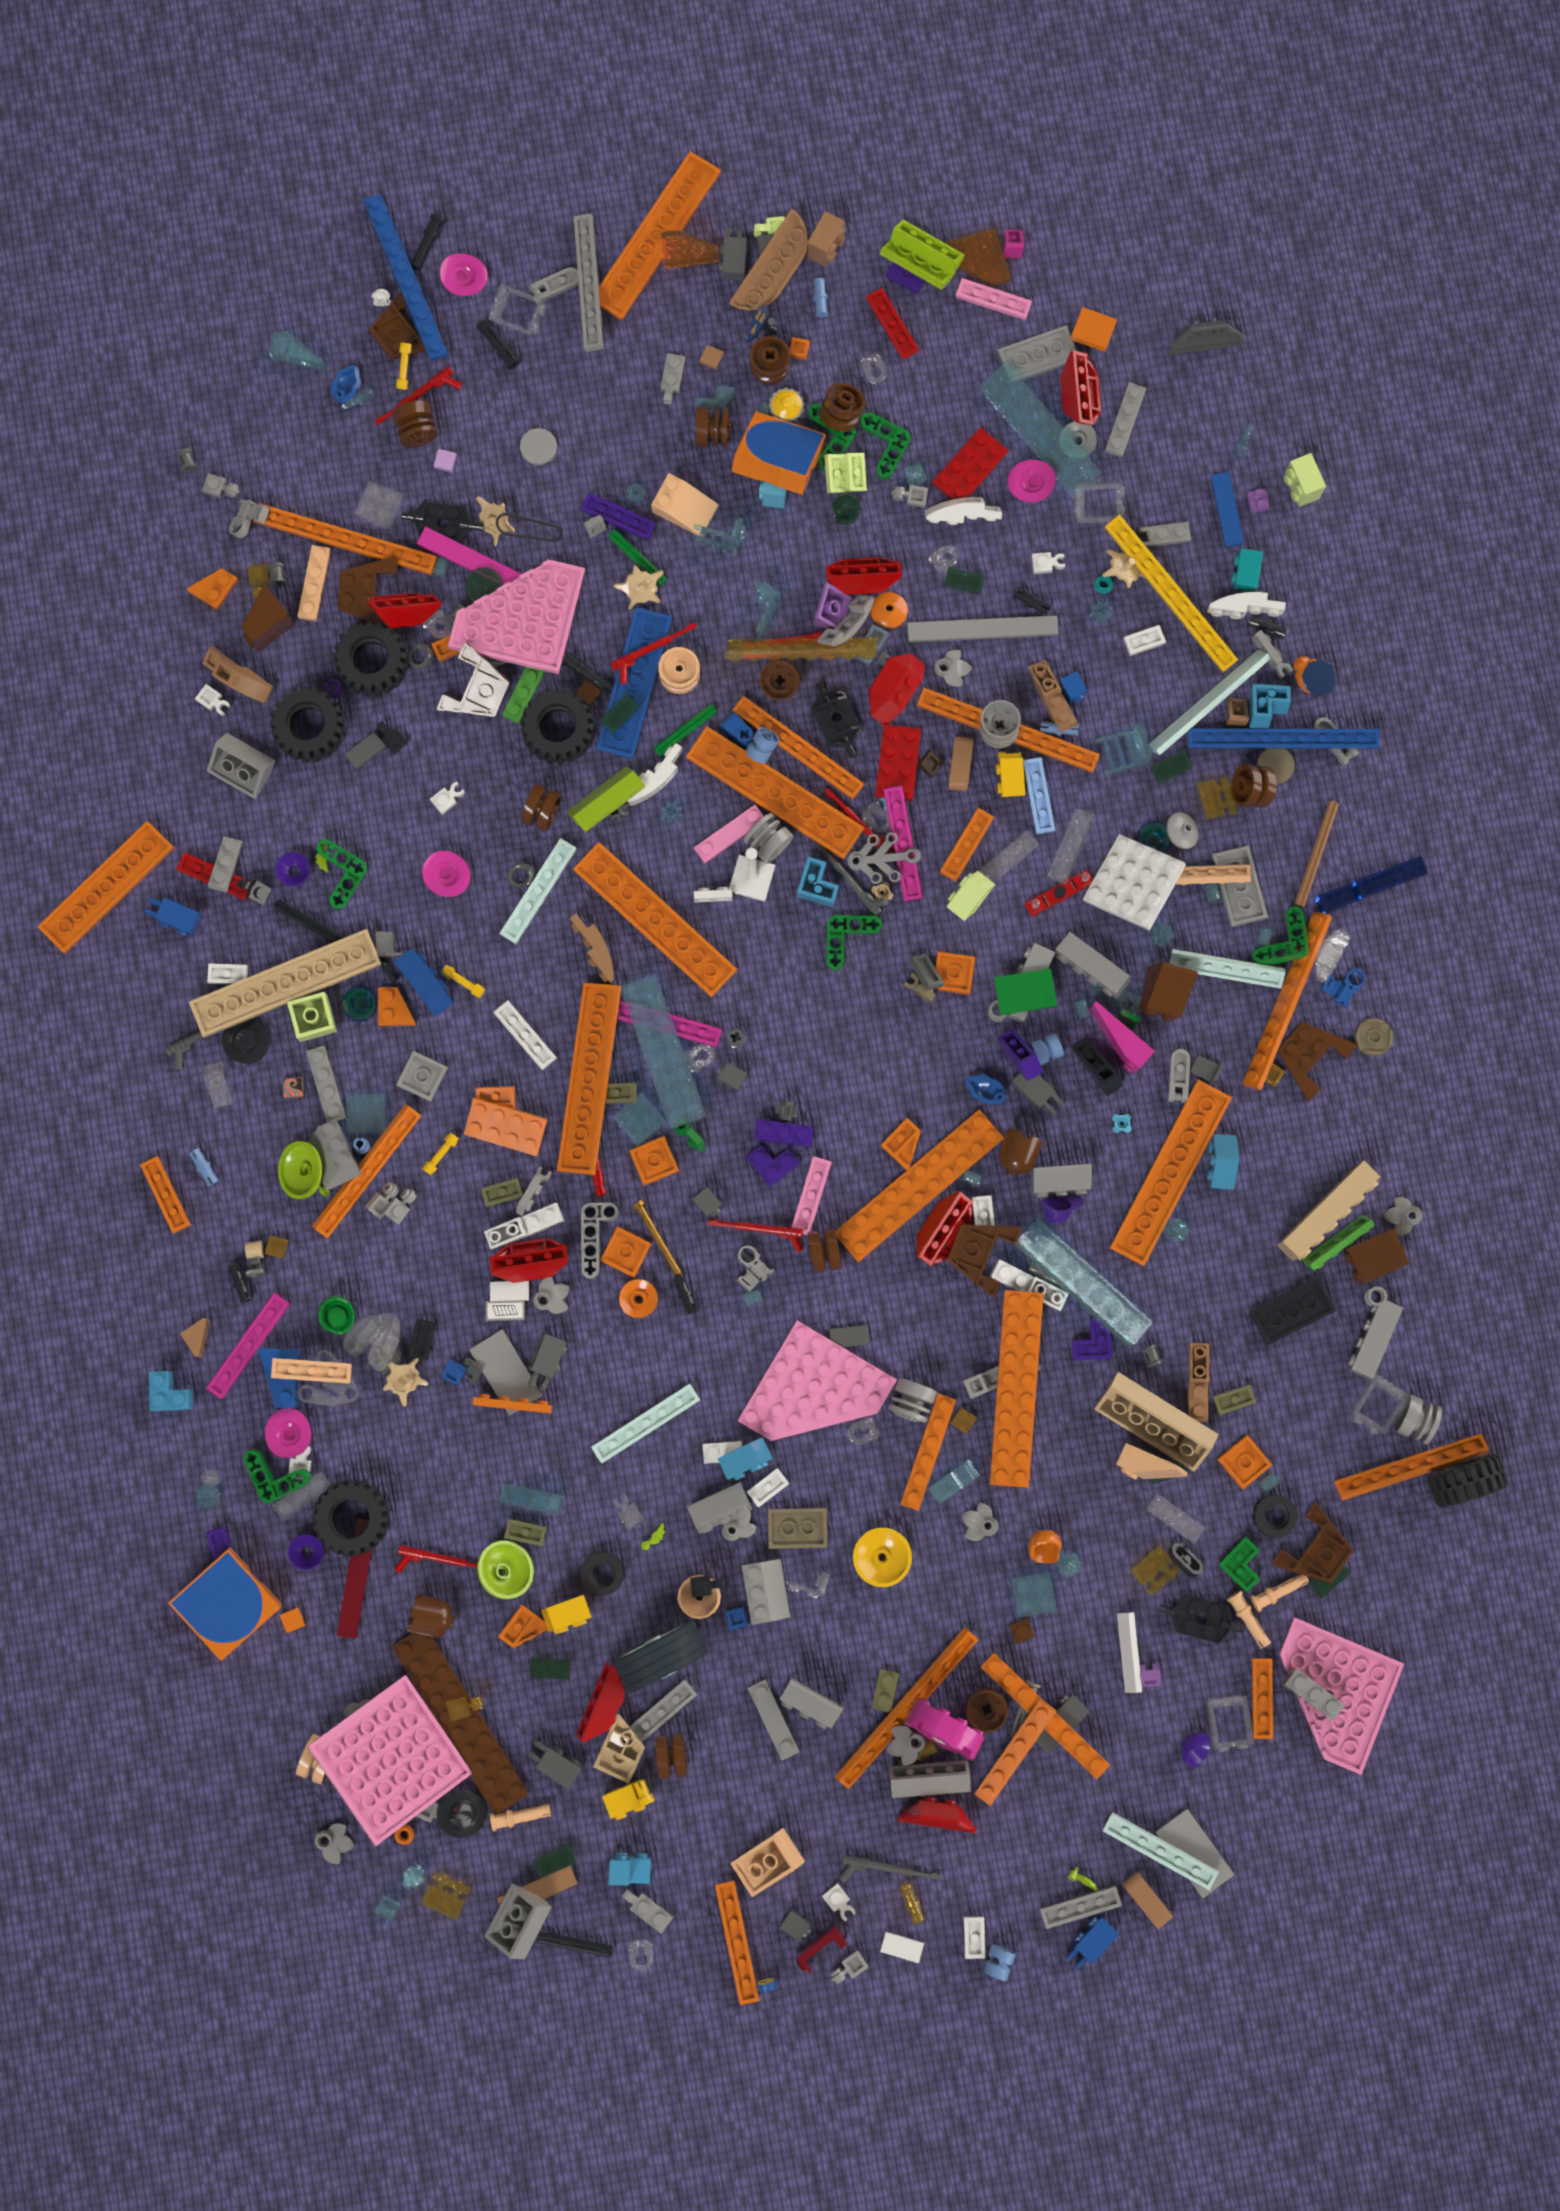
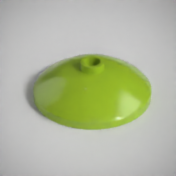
M296 1141L289 1144L282 1152L278 1164V1177L281 1187L288 1196L294 1199H306L313 1195L319 1187L322 1178L321 1158L314 1146L304 1141Z
M497 1541L486 1547L478 1559L477 1573L482 1586L488 1593L500 1599H514L525 1593L530 1587L534 1568L530 1556L520 1545L511 1541ZM499 1570L502 1571L503 1576L499 1575Z

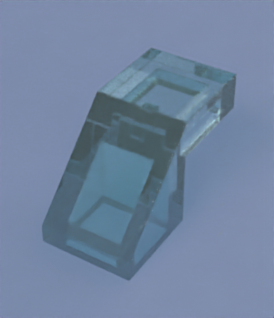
M716 385L715 399L696 397L695 411L696 407H709L710 413H715L716 407L720 409L735 398V387Z

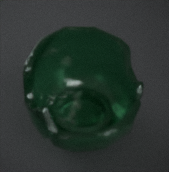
M840 495L832 503L833 517L839 524L850 525L859 518L861 512L860 505L852 495Z

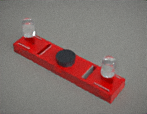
M1084 870L1043 894L1028 900L1024 905L1032 918L1090 887L1093 878L1088 870Z

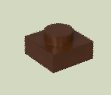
M1027 1618L1009 1625L1016 1644L1034 1637Z

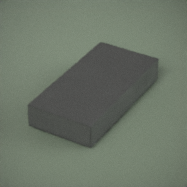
M373 732L344 755L357 771L386 749V746L376 733Z
M927 954L910 958L909 963L926 991L943 986L944 982Z
M868 1325L830 1329L831 1341L841 1347L870 1345Z

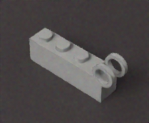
M1036 943L1033 944L1032 948L1028 946L1024 955L1027 960L1024 965L1020 964L1016 974L1048 969L1055 952ZM997 1000L992 1002L988 1009L989 1018L995 1022L1003 1021L1008 1017L1023 1024L1028 1012L996 1016L992 1008L998 1006Z
M1382 1287L1370 1288L1364 1294V1300L1371 1307L1370 1311L1373 1313L1370 1319H1366L1363 1325L1364 1334L1362 1337L1359 1336L1355 1345L1357 1347L1355 1355L1352 1354L1348 1361V1365H1350L1349 1371L1369 1380L1373 1379L1403 1310V1307L1387 1301V1293ZM1373 1291H1377L1380 1294V1301L1378 1303L1371 1299Z

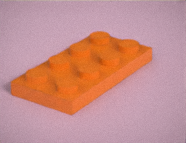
M474 1097L464 1135L538 1156L548 1119Z

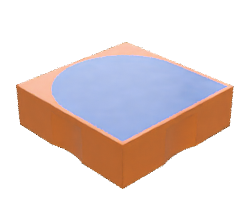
M755 411L735 453L731 472L755 480L765 481L803 495L810 480L811 471L815 468L822 453L826 434Z
M228 1547L201 1574L189 1582L168 1602L220 1661L227 1657L282 1606V1603L252 1574L249 1567L231 1547Z

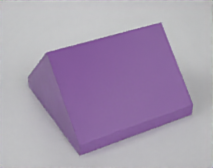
M825 583L815 615L814 626L834 630L847 616L852 597L844 594L831 584Z

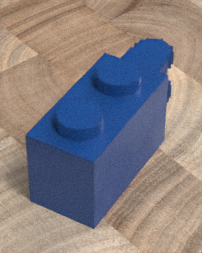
M165 897L162 902L153 898L149 899L148 902L158 906L159 909L157 913L150 909H145L143 913L154 917L159 922L158 925L163 928L169 929L172 927L176 929V933L186 937L188 934L193 937L202 918L199 912Z
M1100 1915L1097 1918L1094 1916L1088 1922V1928L1084 1933L1081 1931L1076 1935L1074 1947L1064 1958L1067 1962L1071 1961L1078 1951L1083 1955L1073 1967L1076 1971L1087 1960L1093 1964L1119 1936V1933Z

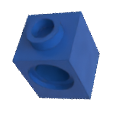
M1077 671L1059 681L1061 691L1069 704L1072 702L1079 703L1085 699L1088 690Z

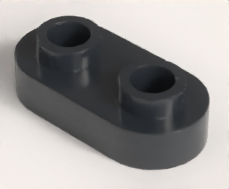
M1175 1543L1169 1548L1168 1554L1170 1559L1187 1576L1195 1578L1203 1572L1201 1561L1184 1544Z

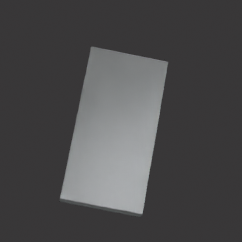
M1067 325L997 350L1010 385L1065 366L1070 352L1077 351L1074 342L1070 340L1071 334Z
M1249 845L1212 854L1214 866L1251 865V882L1219 883L1230 928L1267 919L1268 915Z
M503 1329L470 1349L476 1362L484 1367L482 1372L497 1396L510 1397L509 1401L517 1402V1398L529 1399V1403L543 1396L536 1384L533 1388L529 1387L528 1383L531 1375ZM505 1409V1410L507 1411V1413H508L509 1416H511V1415H513L514 1413H516L517 1411H519V1410Z
M1187 1808L1155 1831L1160 1839L1219 1871L1210 1890L1190 1880L1202 1898L1234 1876L1232 1870Z

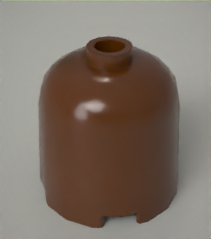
M1009 1128L999 1153V1163L1007 1169V1174L1016 1177L1017 1174H1028L1035 1165L1043 1146V1140L1034 1136L1030 1138L1023 1137V1132Z
M416 1593L406 1631L435 1638L442 1637L448 1628L452 1629L455 1617L451 1616V1606L443 1600Z

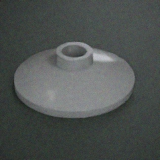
M1075 421L1066 425L1060 435L1061 449L1067 456L1074 459H1081L1090 455L1097 443L1094 428L1091 425L1079 424ZM1079 437L1083 439L1081 444L1076 442Z
M1181 812L1169 817L1166 829L1171 842L1180 849L1193 847L1198 840V829L1194 820L1189 815Z

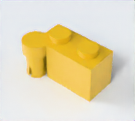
M998 752V763L995 764L996 775L1000 777V782H997V793L1001 794V798L1025 796L1024 768L1021 752L1008 754L1006 752Z
M639 1779L602 1795L610 1818H616V1820L626 1817L627 1812L634 1810L635 1813L646 1808L645 1805L655 1801L653 1794L648 1790L645 1779Z

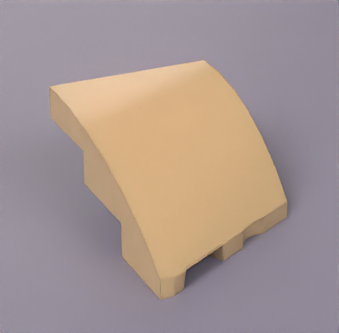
M617 1714L616 1721L609 1730L593 1767L629 1784L645 1746L619 1714Z

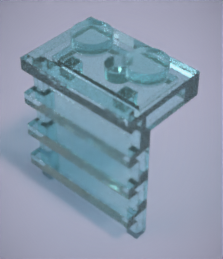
M739 517L735 519L731 534L694 525V529L701 531L700 536H695V540L701 541L702 546H705V543L711 544L713 549L719 546L722 547L723 552L730 549L733 550L734 555H737L740 542L744 543L746 537L744 519ZM706 532L711 533V539L706 538ZM717 535L722 537V542L717 541Z
M757 582L754 587V600L767 605L756 628V631L759 632L756 638L758 642H760L762 635L767 636V626L771 627L772 616H776V606L780 607L781 592L772 589L771 585L764 582L762 584Z
M1141 723L1134 724L1131 730L1095 739V743H1103L1110 770L1104 771V775L1148 765L1153 753L1151 746H1147V732L1145 728H1142ZM1124 736L1132 764H1125L1118 737ZM1113 739L1121 767L1115 768L1107 740Z

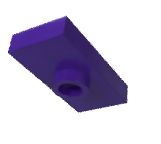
M894 262L886 273V278L917 295L925 283V280Z
M226 1527L206 1532L213 1560H215L228 1547H231Z

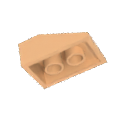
M668 473L651 504L652 513L699 537H702L719 504L696 488Z
M1127 1443L1116 1464L1122 1468L1121 1472L1135 1480L1137 1477L1157 1479L1186 1477L1188 1474L1179 1466Z
M782 1828L730 1864L751 1897L796 1870L805 1861L785 1829Z

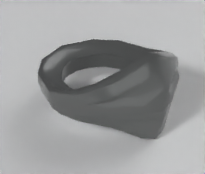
M424 643L414 645L408 652V663L416 669L428 667L434 659V649ZM418 649H423L426 652V657L421 664H415L412 661V654Z
M518 863L510 869L508 881L516 888H524L533 882L536 872L529 864ZM520 869L527 870L529 878L521 884L515 883L513 880L515 871Z

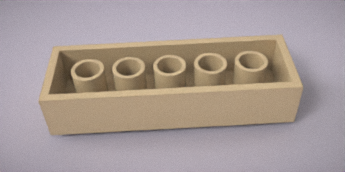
M1365 1161L1358 1163L1277 1246L1292 1261L1304 1259L1311 1252L1309 1248L1318 1245L1325 1238L1323 1234L1331 1232L1338 1225L1336 1221L1345 1218L1352 1211L1350 1207L1358 1205L1365 1198L1363 1194L1372 1191L1379 1184L1377 1180L1380 1176Z
M1119 1372L1105 1389L1094 1409L1194 1472L1212 1450L1219 1435Z

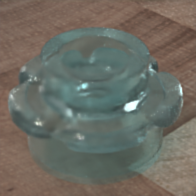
M640 484L630 485L627 489L629 500L641 501L643 495H645V489Z

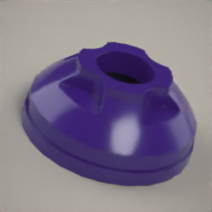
M289 852L281 856L275 867L278 879L290 887H297L305 883L311 871L309 861L305 856L297 852ZM292 867L300 868L298 876H290L289 871Z
M311 1534L297 1536L292 1540L288 1548L290 1562L301 1570H310L317 1567L324 1556L322 1542H319L317 1537ZM306 1546H310L313 1549V1555L310 1558H306L302 1554V1550Z
M1196 1732L1183 1739L1180 1745L1183 1762L1188 1766H1198L1207 1756L1211 1744L1210 1737L1207 1734Z

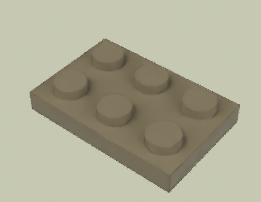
M827 1508L768 1509L769 1549L828 1548Z

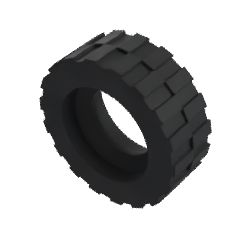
M1282 1495L1262 1497L1253 1508L1252 1518L1254 1519V1526L1263 1535L1271 1538L1284 1537L1290 1534L1291 1530L1295 1528V1523L1298 1519L1295 1505L1290 1502L1291 1500ZM1270 1507H1279L1284 1512V1521L1278 1526H1272L1266 1521L1265 1514Z
M608 1552L592 1554L584 1561L581 1568L580 1577L583 1582L582 1584L589 1592L595 1595H609L615 1592L623 1582V1565L615 1555ZM599 1564H606L612 1570V1577L607 1583H598L593 1578V1570Z

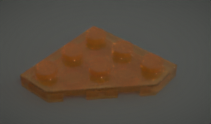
M995 228L944 242L965 255L958 269L991 286L1011 282V276Z
M669 230L661 233L665 269L719 262L717 245L680 230Z

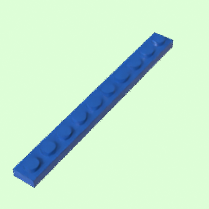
M381 194L363 199L364 206L430 362L447 357L448 352Z
M1380 729L1188 730V749L1380 748Z

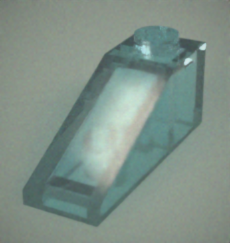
M286 331L273 332L268 351L271 359L317 370H326L324 361Z
M504 1483L500 1503L560 1515L564 1495Z

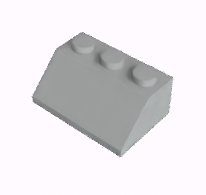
M226 733L215 742L207 772L256 799L271 775L275 760Z
M336 1119L317 1127L307 1143L314 1146L321 1158V1181L325 1190L328 1191L361 1175L343 1130Z
M1092 1164L1033 1168L1030 1172L1032 1195H1037V1198L1049 1197L1048 1194L1056 1193L1057 1197L1067 1196L1068 1192H1075V1195L1087 1194V1191H1090L1092 1186Z
M781 1559L742 1565L751 1624L789 1618L790 1612Z
M793 1678L789 1679L779 1698L782 1701L781 1705L790 1710L793 1707L799 1710L798 1714L808 1720L812 1717L817 1720L816 1725L823 1729L827 1727L832 1728L843 1710V1707Z
M511 1884L484 1937L510 1959H525L552 1906L539 1895Z

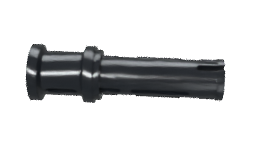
M431 214L429 217L428 226L423 230V239L411 262V267L415 270L421 271L433 242L439 238L438 233L442 225H445V220L434 214Z
M486 319L481 320L477 324V329L481 331L497 351V357L505 362L508 370L516 368L520 364L521 358L512 352L510 345L505 344Z
M571 651L565 656L561 664L563 667L567 666L574 672V675L582 676L607 696L612 693L614 685L587 667L585 661H580Z

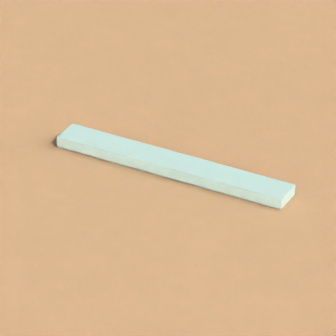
M1261 650L1255 651L1147 745L1149 750L1161 755L1271 659L1269 654Z

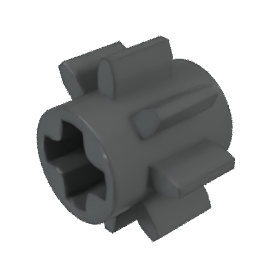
M624 803L609 814L611 820H616L617 817L619 821L624 820L623 815L630 814L628 812L629 804Z
M781 1100L780 1105L776 1104L775 1115H778V1120L792 1122V1118H797L798 1108H794V1102Z

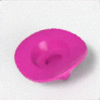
M453 254L442 262L440 279L443 286L450 293L458 296H471L484 288L487 282V271L483 263L476 257L468 254Z
M1040 460L1022 461L1015 465L1008 475L1009 490L1016 498L1024 502L1033 503L1044 500L1052 493L1056 482L1053 468Z
M438 851L431 854L424 862L422 868L423 880L426 886L435 894L444 897H454L464 892L468 887L470 870L466 862L457 854L449 851Z
M284 1408L276 1411L266 1424L265 1438L267 1445L276 1456L281 1458H292L302 1454L311 1441V1427L308 1420L300 1411L293 1408Z

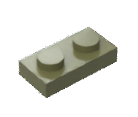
M608 1084L605 1104L636 1103L637 1084Z
M518 1178L481 1188L486 1208L522 1198L523 1196Z
M1250 1385L1212 1397L1218 1415L1256 1403Z
M508 1519L504 1538L543 1546L547 1527Z
M883 1669L879 1670L871 1708L891 1712L899 1673Z

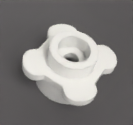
M378 289L372 293L375 306L390 305V294L387 290Z

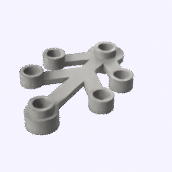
M890 832L886 835V841L873 856H867L873 846H877L880 842L879 836L871 834L868 836L867 843L860 852L856 851L849 855L848 865L853 870H862L870 877L872 883L879 884L883 880L882 874L874 872L867 865L875 863L889 876L892 882H898L901 879V873L893 870L885 862L907 860V862L915 864L920 861L921 852L916 848H909L904 853L885 854L893 844L898 842V835ZM891 835L895 836V840L893 842H890L889 837ZM872 837H876L877 839L876 843L874 844L871 843ZM911 852L915 853V857L913 859H910L909 854ZM856 857L860 860L858 864L854 863ZM893 873L898 874V878L896 880L892 878ZM875 875H879V880L877 882L874 881Z

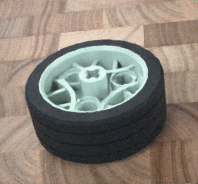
M689 1621L661 1636L658 1635L614 1660L613 1665L619 1677H621L620 1679L627 1693H633L663 1679L708 1653L709 1650L694 1621Z

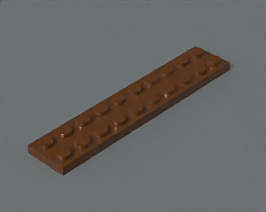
M412 1633L393 1645L392 1649L435 1719L471 1770L472 1779L493 1813L497 1815L527 1796L529 1791L435 1639L430 1636Z

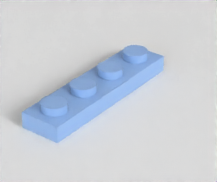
M1042 757L1023 760L1036 835L1055 832Z

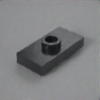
M416 1319L408 1357L428 1361L436 1326L435 1322Z

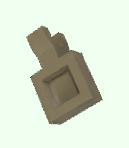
M912 973L910 978L914 980V984L911 985L905 982L903 986L913 990L915 994L931 1004L936 996L933 993L934 990L926 991L923 985L918 984V977Z

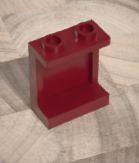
M835 1923L831 1924L796 1952V1963L802 1972L805 1970L808 1974L812 1972V1966L808 1959L832 1940L837 1943L840 1949L847 1945L846 1937Z

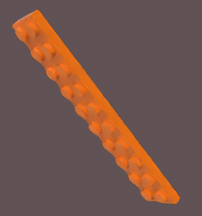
M691 151L688 153L600 284L601 309L623 321L721 174V169Z
M706 726L686 755V759L843 860L864 830L863 826L767 764L752 760L745 750Z
M600 842L573 868L577 875L711 998L738 971L736 967Z
M583 983L557 1166L558 1172L595 1175L621 994V986Z
M1200 1080L1196 1081L1109 1249L1143 1267L1145 1266L1231 1101V1096Z
M978 1110L835 1231L837 1239L859 1263L999 1144L1004 1137L985 1115Z
M1004 1290L990 1485L1029 1488L1044 1293Z

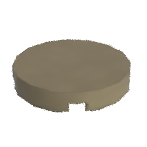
M1266 749L1260 754L1257 766L1271 767L1275 772L1277 784H1282L1292 776L1295 762L1293 756L1285 749Z
M1377 1018L1367 1019L1357 1027L1354 1035L1355 1044L1358 1045V1049L1365 1055L1372 1057L1380 1056L1387 1052L1392 1046L1394 1039L1391 1027L1385 1021Z

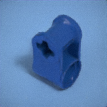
M732 712L719 724L721 729L743 748H747L749 743L754 740L751 728L735 712Z

